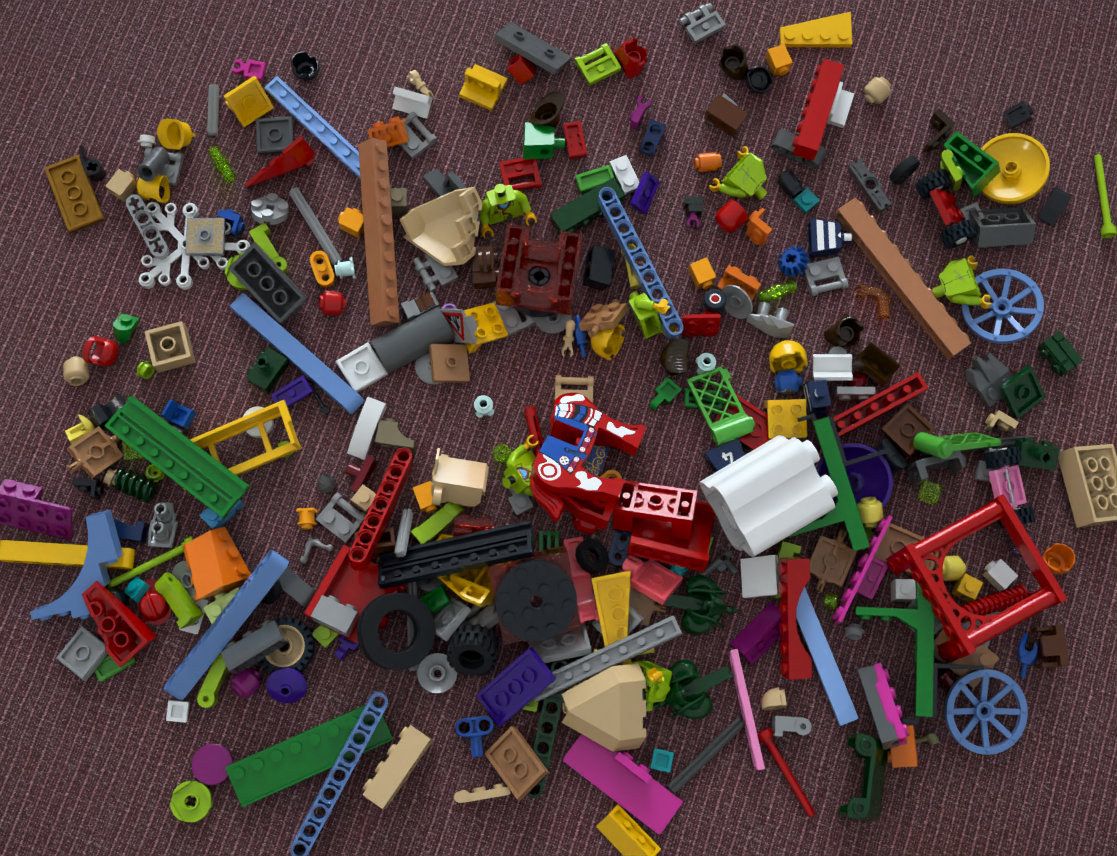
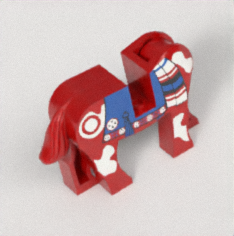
M566 393L560 395L554 402L553 411L550 416V436H547L535 458L529 479L531 492L552 521L557 522L563 510L566 509L577 519L605 530L625 480L621 478H601L585 470L593 445L619 448L635 457L647 426L643 424L628 425L614 420L601 412L582 394Z

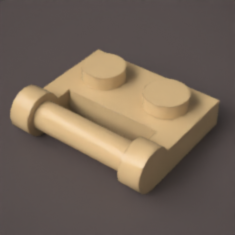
M556 375L555 400L562 394L579 393L593 403L594 376L583 378ZM561 384L587 385V390L561 389Z

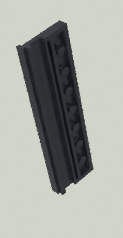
M529 520L407 547L404 557H396L395 550L379 553L378 586L380 589L533 557L532 522Z

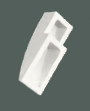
M367 397L347 454L365 461L376 437L379 420H382L387 406L385 403Z

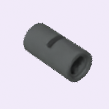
M155 147L137 168L138 176L144 181H153L169 161V153L162 147Z

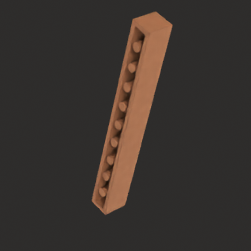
M370 138L358 144L371 326L388 327L400 321L387 141Z
M855 197L840 207L835 214L836 219L847 233L852 234L854 242L948 361L965 350L971 344L969 336L962 332L958 327L957 321L949 316L945 306L938 302L934 297V292L926 287L922 277L914 272L910 262L906 258L904 259L900 254L899 248L891 243L887 233L881 230L877 225L876 219L868 214L864 204Z

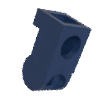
M650 119L640 147V153L654 157L665 133L666 124Z
M114 520L119 540L145 544L149 524L137 521L136 526L124 524L119 520Z

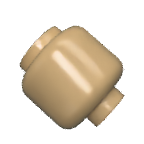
M882 76L880 78L874 77L864 88L866 94L864 98L871 104L874 102L881 104L891 94V84Z
M78 356L66 360L63 364L64 380L73 386L83 385L89 379V364Z

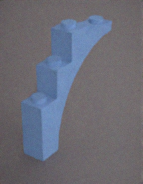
M111 509L85 517L88 529V550L85 563L78 578L60 598L31 611L32 620L39 618L40 621L52 618V615L55 614L65 616L70 613L72 618L80 617L81 620L91 617L82 594L95 581H98L104 587L109 584L110 578L106 565L118 562L117 559L123 556Z

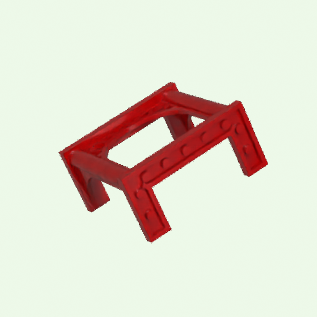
M1004 494L978 508L970 515L916 544L911 543L886 558L887 566L895 576L907 569L911 570V576L914 581L918 582L922 589V595L931 604L933 614L939 618L945 634L951 638L937 645L938 653L946 663L976 652L975 648L1042 610L1067 600L1066 595ZM1000 519L1041 589L1031 592L1029 597L998 614L990 616L976 615L961 608L947 592L942 574L943 563L948 551L954 544ZM937 552H939V553H940V558H938V557H936V556H934V555H935ZM925 560L934 561L937 569L929 570L924 563ZM932 575H935L937 577V582H935V579ZM953 610H956V611H957V613H958V616H957V617H956L955 613L953 612ZM963 617H967L970 621L968 630H964L961 626V619ZM975 620H979L981 625H976Z

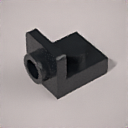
M1022 101L1004 111L1003 114L1011 129L1028 120L1029 122L1032 121L1031 115L1034 112L1029 104L1025 106Z
M73 477L72 485L77 487L78 491L90 492L91 489L90 498L97 501L100 500V496L103 495L104 486L100 480L96 478Z

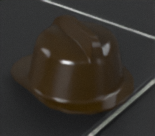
M551 92L545 95L532 112L530 121L536 125L550 127L558 125L560 122V110L565 102L563 94Z

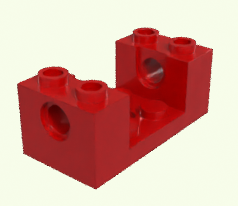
M625 480L613 509V529L632 532L634 517L672 523L671 538L691 541L698 491ZM654 500H657V501H659L660 503H659V504H653V503H651V502L654 501Z

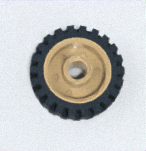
M292 617L272 619V621L275 620L280 625L289 641L290 648L286 652H282L279 648L258 662L269 673L280 668H292L301 673L311 663L312 657L315 654L316 646L311 630L303 622Z

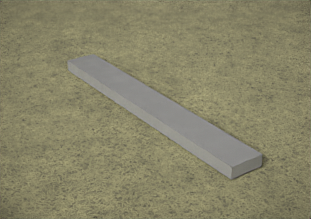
M674 615L551 672L556 680L534 698L535 701L539 702L612 666H616L682 635Z

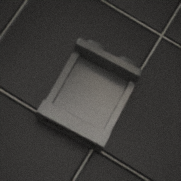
M953 451L951 456L946 459L932 456L915 461L906 468L911 486L920 485L928 479V470L946 465L949 467L951 475H956L966 468L964 454H961V451Z

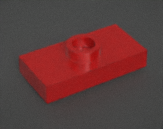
M581 121L562 124L569 160L587 157Z

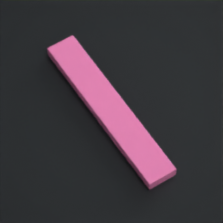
M734 649L728 652L732 674L734 675V683L745 724L744 727L755 771L765 769L741 661L738 649Z

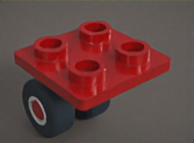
M717 289L706 292L703 299L702 314L682 316L683 331L680 336L712 337L718 335L721 317L724 314L726 305L725 294Z

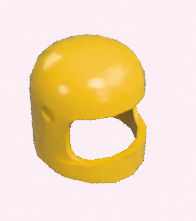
M157 175L150 182L144 181L139 177L137 181L139 196L145 200L153 198L157 202L167 203L170 198L168 177ZM160 186L164 187L165 190L162 199L159 195Z

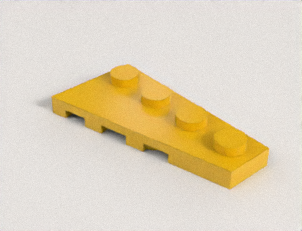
M851 12L780 27V45L785 44L786 47L851 48Z
M631 570L591 578L605 647L628 637Z

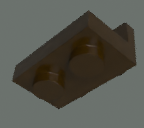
M872 342L867 345L853 362L858 370L866 373L873 382L882 387L900 367V364Z

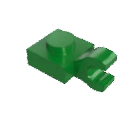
M667 377L655 389L654 392L657 396L651 401L649 406L655 411L663 401L669 404L682 389Z

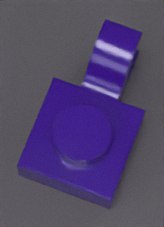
M341 635L338 640L342 645L334 655L343 661L349 650L356 652L359 644Z

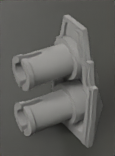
M767 302L759 303L757 314L749 313L746 322L776 338L788 339L794 327L793 323L786 321L789 312L785 308H778L776 316H768L771 306Z
M161 502L155 505L154 516L150 520L148 547L172 548L178 525L176 513H174L173 503Z

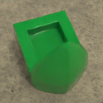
M121 313L113 323V333L121 345L129 341L131 334L139 325V318Z
M443 585L420 597V600L425 603L432 614H436L452 603Z

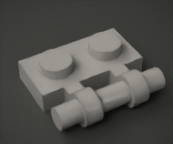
M711 3L701 5L697 10L692 13L688 12L679 19V23L682 26L686 23L690 24L686 27L685 31L694 44L721 31L726 26L717 11L709 13L713 9ZM699 16H702V17H703V18H701V19L698 20V21L695 20V19L698 18Z
M424 254L426 262H422L419 257L413 260L417 273H420L424 286L428 287L430 292H434L437 289L435 286L437 282L443 288L458 280V276L452 266H443L428 254ZM431 268L435 275L429 276L427 269Z

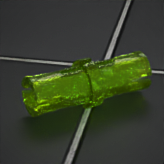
M214 146L210 148L208 154L213 159L215 168L221 172L226 182L233 181L236 175L229 166L228 159L224 158L219 147Z
M794 280L780 285L774 284L771 288L758 291V296L761 302L775 298L780 299L786 294L796 292L797 285Z

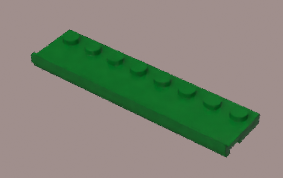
M133 396L128 397L125 405L121 409L119 408L105 425L108 430L223 519H225L246 491L251 488V486Z
M374 700L373 703L379 706L377 700ZM365 705L227 765L225 769L241 807L331 768ZM370 714L363 718L366 724H371L375 720L374 716ZM383 715L362 754L393 740ZM357 733L353 738L356 742H362L365 736L362 733ZM347 751L344 754L346 760L355 757V754L351 751Z

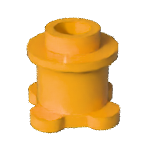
M296 509V512H299V522L297 525L301 526V529L309 530L317 525V522H315V513H318L317 509Z

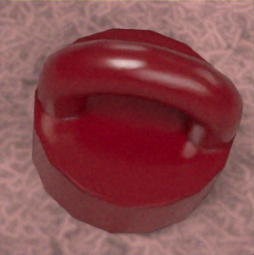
M853 372V380H847L848 387H865L867 376L863 373Z

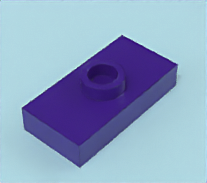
M649 172L643 173L630 203L641 214L647 213L660 184Z
M302 375L272 393L271 397L275 403L285 400L289 408L314 393L306 377Z

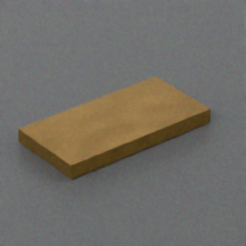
M79 154L44 168L70 234L105 221L90 179L81 164Z

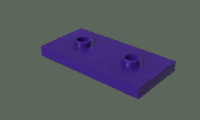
M530 647L477 693L476 696L498 727H501L552 684L556 678L534 648Z

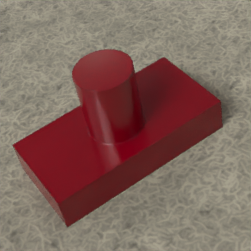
M367 455L361 468L351 463L347 466L345 474L356 478L351 487V491L354 494L362 485H367L378 463L374 457Z

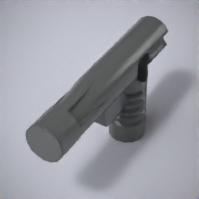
M727 549L706 567L705 572L700 571L698 574L707 577L715 569L722 572L728 568L730 573L734 575L739 570L729 560L733 553ZM725 556L726 561L721 560V557Z

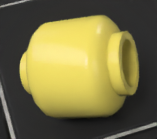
M865 497L857 504L862 523L866 527L877 526V523L883 518L882 503L876 497Z
M946 556L943 563V581L960 580L966 572L965 563L959 556Z

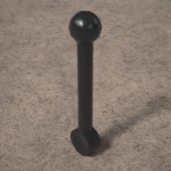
M308 380L314 391L313 395L322 408V413L328 415L330 410L321 401L313 387V382Z

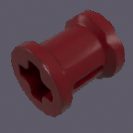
M950 668L937 677V681H941L948 689V692L957 680L951 673L952 670Z

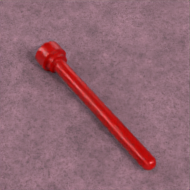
M768 727L757 733L759 742L766 744L806 814L809 817H813L815 811L773 742L772 730Z

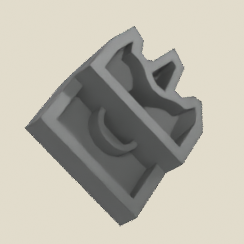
M988 352L985 355V361L979 356L974 355L972 362L975 369H966V380L971 389L977 391L985 406L991 407L1003 398L999 387L1012 378L1013 375L1003 363Z

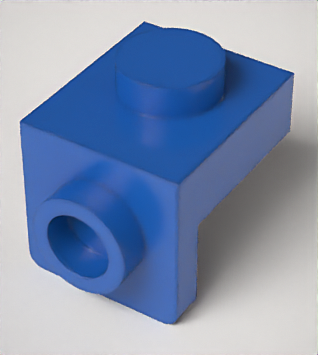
M219 209L218 218H225L226 222L233 226L231 229L233 236L238 238L245 228L243 218L233 210L226 209L225 211Z
M170 399L161 416L172 424L188 430L197 412L179 405Z

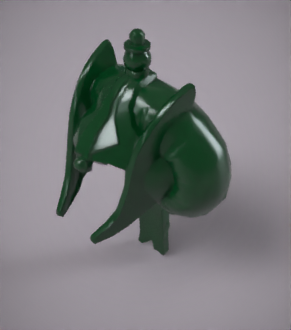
M695 575L688 579L686 592L690 597L672 594L663 604L665 606L686 609V613L681 619V626L686 633L691 635L705 634L715 626L724 628V625L719 622L723 613H738L735 607L726 606L724 603L723 595L729 592L720 590L713 580L703 575Z
M679 660L669 668L672 671V676L669 684L670 691L666 695V699L663 702L654 703L653 707L660 708L666 704L670 705L675 711L671 719L678 715L692 720L705 718L713 709L712 700L707 695V690L728 678L734 677V675L728 673L730 669L728 666H725L710 675L707 674L696 679V677H700V674L697 673L695 664L690 660Z

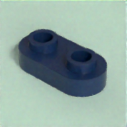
M622 530L615 532L608 556L609 562L613 566L621 567L625 559L628 558L629 554H627L632 532ZM620 536H626L627 541H620ZM620 554L622 559L618 561L614 556Z

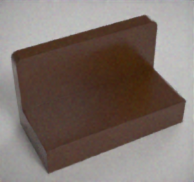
M717 95L706 109L704 119L734 138L748 113L721 95Z

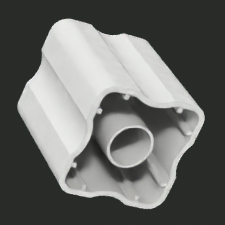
M780 435L699 482L704 496L711 505L732 546L739 551L744 550L752 557H755L835 509V503L832 498L838 495L837 488L830 477L826 474L820 477L817 473L814 463L818 462L820 457L814 445L809 440L802 443L795 437L788 440Z

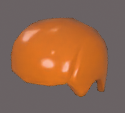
M1055 543L1047 549L1042 557L1052 574H1065L1075 563L1073 550L1067 545Z

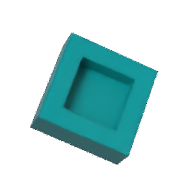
M808 188L793 199V202L804 214L814 208L820 201Z
M135 576L128 584L124 593L139 603L151 586Z
M654 748L650 769L670 773L674 752Z

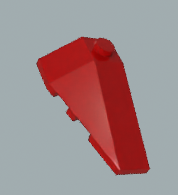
M299 136L282 151L280 157L273 158L267 164L268 167L262 168L244 185L250 188L304 166L309 167L316 161L314 159L316 154L304 138Z
M95 581L82 594L91 617H94L98 626L97 631L105 642L106 652L120 668L141 653L157 638L143 620L98 581Z

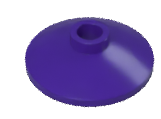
M280 668L269 675L266 688L269 695L276 701L294 703L305 695L307 682L299 671L292 668Z

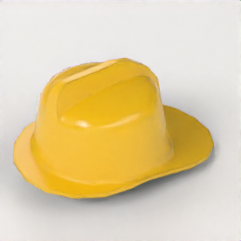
M163 119L157 129L158 140L167 149L178 150L188 146L191 143L192 137L196 136V134L192 133L189 124L176 119Z

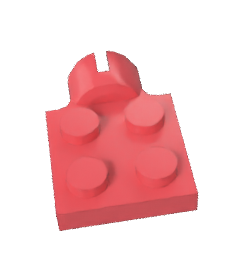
M629 555L622 564L623 570L620 571L631 570L630 586L661 605L668 600L683 580V577L656 561L649 559L645 562L635 555Z

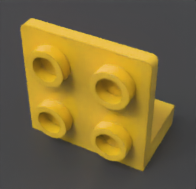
M495 303L463 310L466 316L473 315L478 325L474 333L477 343H464L467 345L469 354L476 352L481 344L508 336Z
M806 399L764 401V408H767L768 438L773 439L778 435L785 438L807 437V420L802 422L797 420V418L806 416Z

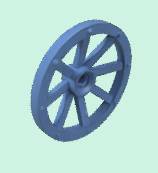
M993 269L975 277L977 284H982L993 302L988 308L992 311L975 319L970 314L969 305L961 304L963 319L975 335L988 342L1009 344L1026 338L1037 328L1043 315L1044 301L1039 287L1031 278L1011 269ZM1005 277L1000 298L997 297L987 280ZM1011 279L1017 280L1027 287L1012 299H1007ZM1030 293L1033 294L1036 309L1012 307ZM1011 314L1035 315V317L1024 329ZM994 316L997 317L993 334L978 326V324ZM1005 318L1018 333L999 335L1002 319Z
M973 670L964 674L952 685L945 700L944 717L950 734L962 747L978 754L990 755L1007 750L1021 737L1027 723V702L1021 688L1011 677L996 670ZM982 677L980 701H978L966 687V684L973 679ZM989 677H994L1004 682L1006 685L987 701ZM960 690L974 705L973 708H954V703ZM1008 692H1013L1018 708L994 707ZM973 714L974 716L960 733L955 724L954 715ZM995 714L1018 715L1012 733L994 718ZM979 720L982 746L974 745L965 739ZM987 721L999 730L1006 739L990 746Z

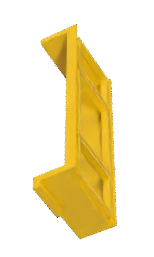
M285 400L190 439L202 450L209 448L211 456L221 463L215 444L258 426L266 453L229 468L236 476L302 449ZM282 416L290 443L272 449L264 423Z

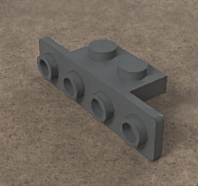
M438 169L423 176L424 181L438 197L454 190L467 188L462 183L460 177L456 176L453 171L448 173L446 178Z

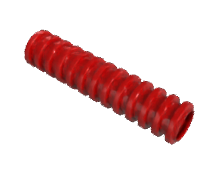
M1020 584L977 599L976 601L968 602L960 607L970 613L986 616L992 612L995 613L1015 605L1029 597L1025 586ZM967 617L961 619L962 624L969 622Z

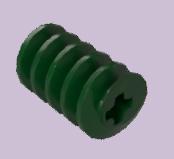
M121 467L115 477V489L117 491L122 490L124 494L129 493L131 497L136 496L138 500L143 499L145 503L152 501L158 491L159 482L153 485L154 480L152 478L146 482L147 476L144 475L139 479L140 473L137 472L132 476L133 470L130 469L125 473L126 467Z

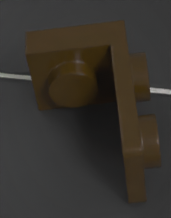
M940 108L934 112L930 119L934 128L940 130V132L926 144L923 149L925 153L929 149L933 151L940 144L939 140L942 138L946 139L953 132L951 129L955 123Z

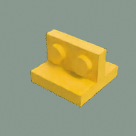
M475 64L472 69L467 68L465 72V84L459 93V97L493 111L508 79Z
M255 76L224 95L226 105L236 115L243 127H246L255 119H258L274 108Z

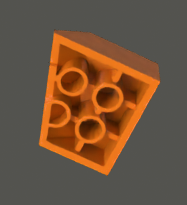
M226 527L210 530L183 545L187 566L191 569L192 573L191 584L195 586V602L232 591L237 587L240 588L251 575Z

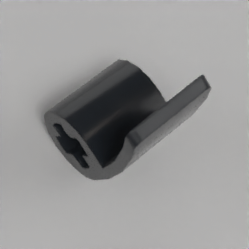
M80 145L79 156L85 172L92 181H102L106 176L104 168L95 159L87 161V151L83 145Z
M1055 186L1037 218L1054 226L1072 195Z
M117 394L104 406L103 404L93 406L87 414L96 427L99 426L103 429L117 410L121 409L126 402L120 394Z

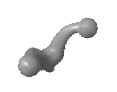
M310 537L308 538L309 541L305 544V553L300 558V562L302 564L307 563L311 547L315 545L326 549L328 552L333 551L334 547L332 544L325 545L318 541V539Z

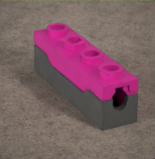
M881 663L858 669L859 678L883 750L907 744L906 736H909L906 724L901 723L900 718L903 715L900 706H895L893 699H896V694L893 687L889 688L887 682L890 681L888 670L883 669Z

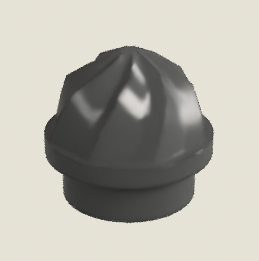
M322 474L317 479V488L321 493H330L336 486V479Z

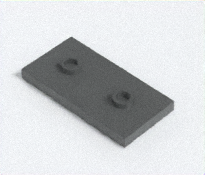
M512 22L494 36L496 42L553 75L569 64L572 58Z

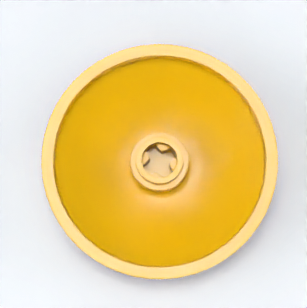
M1020 133L1003 134L991 139L981 148L999 162L1001 171L981 191L988 199L1002 204H1017L1031 199L1045 186L1050 173V160L1044 146L1033 137Z

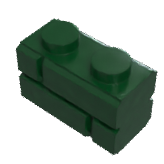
M1060 331L1037 347L1040 356L1043 359H1047L1051 364L1052 371L1061 377L1083 361Z

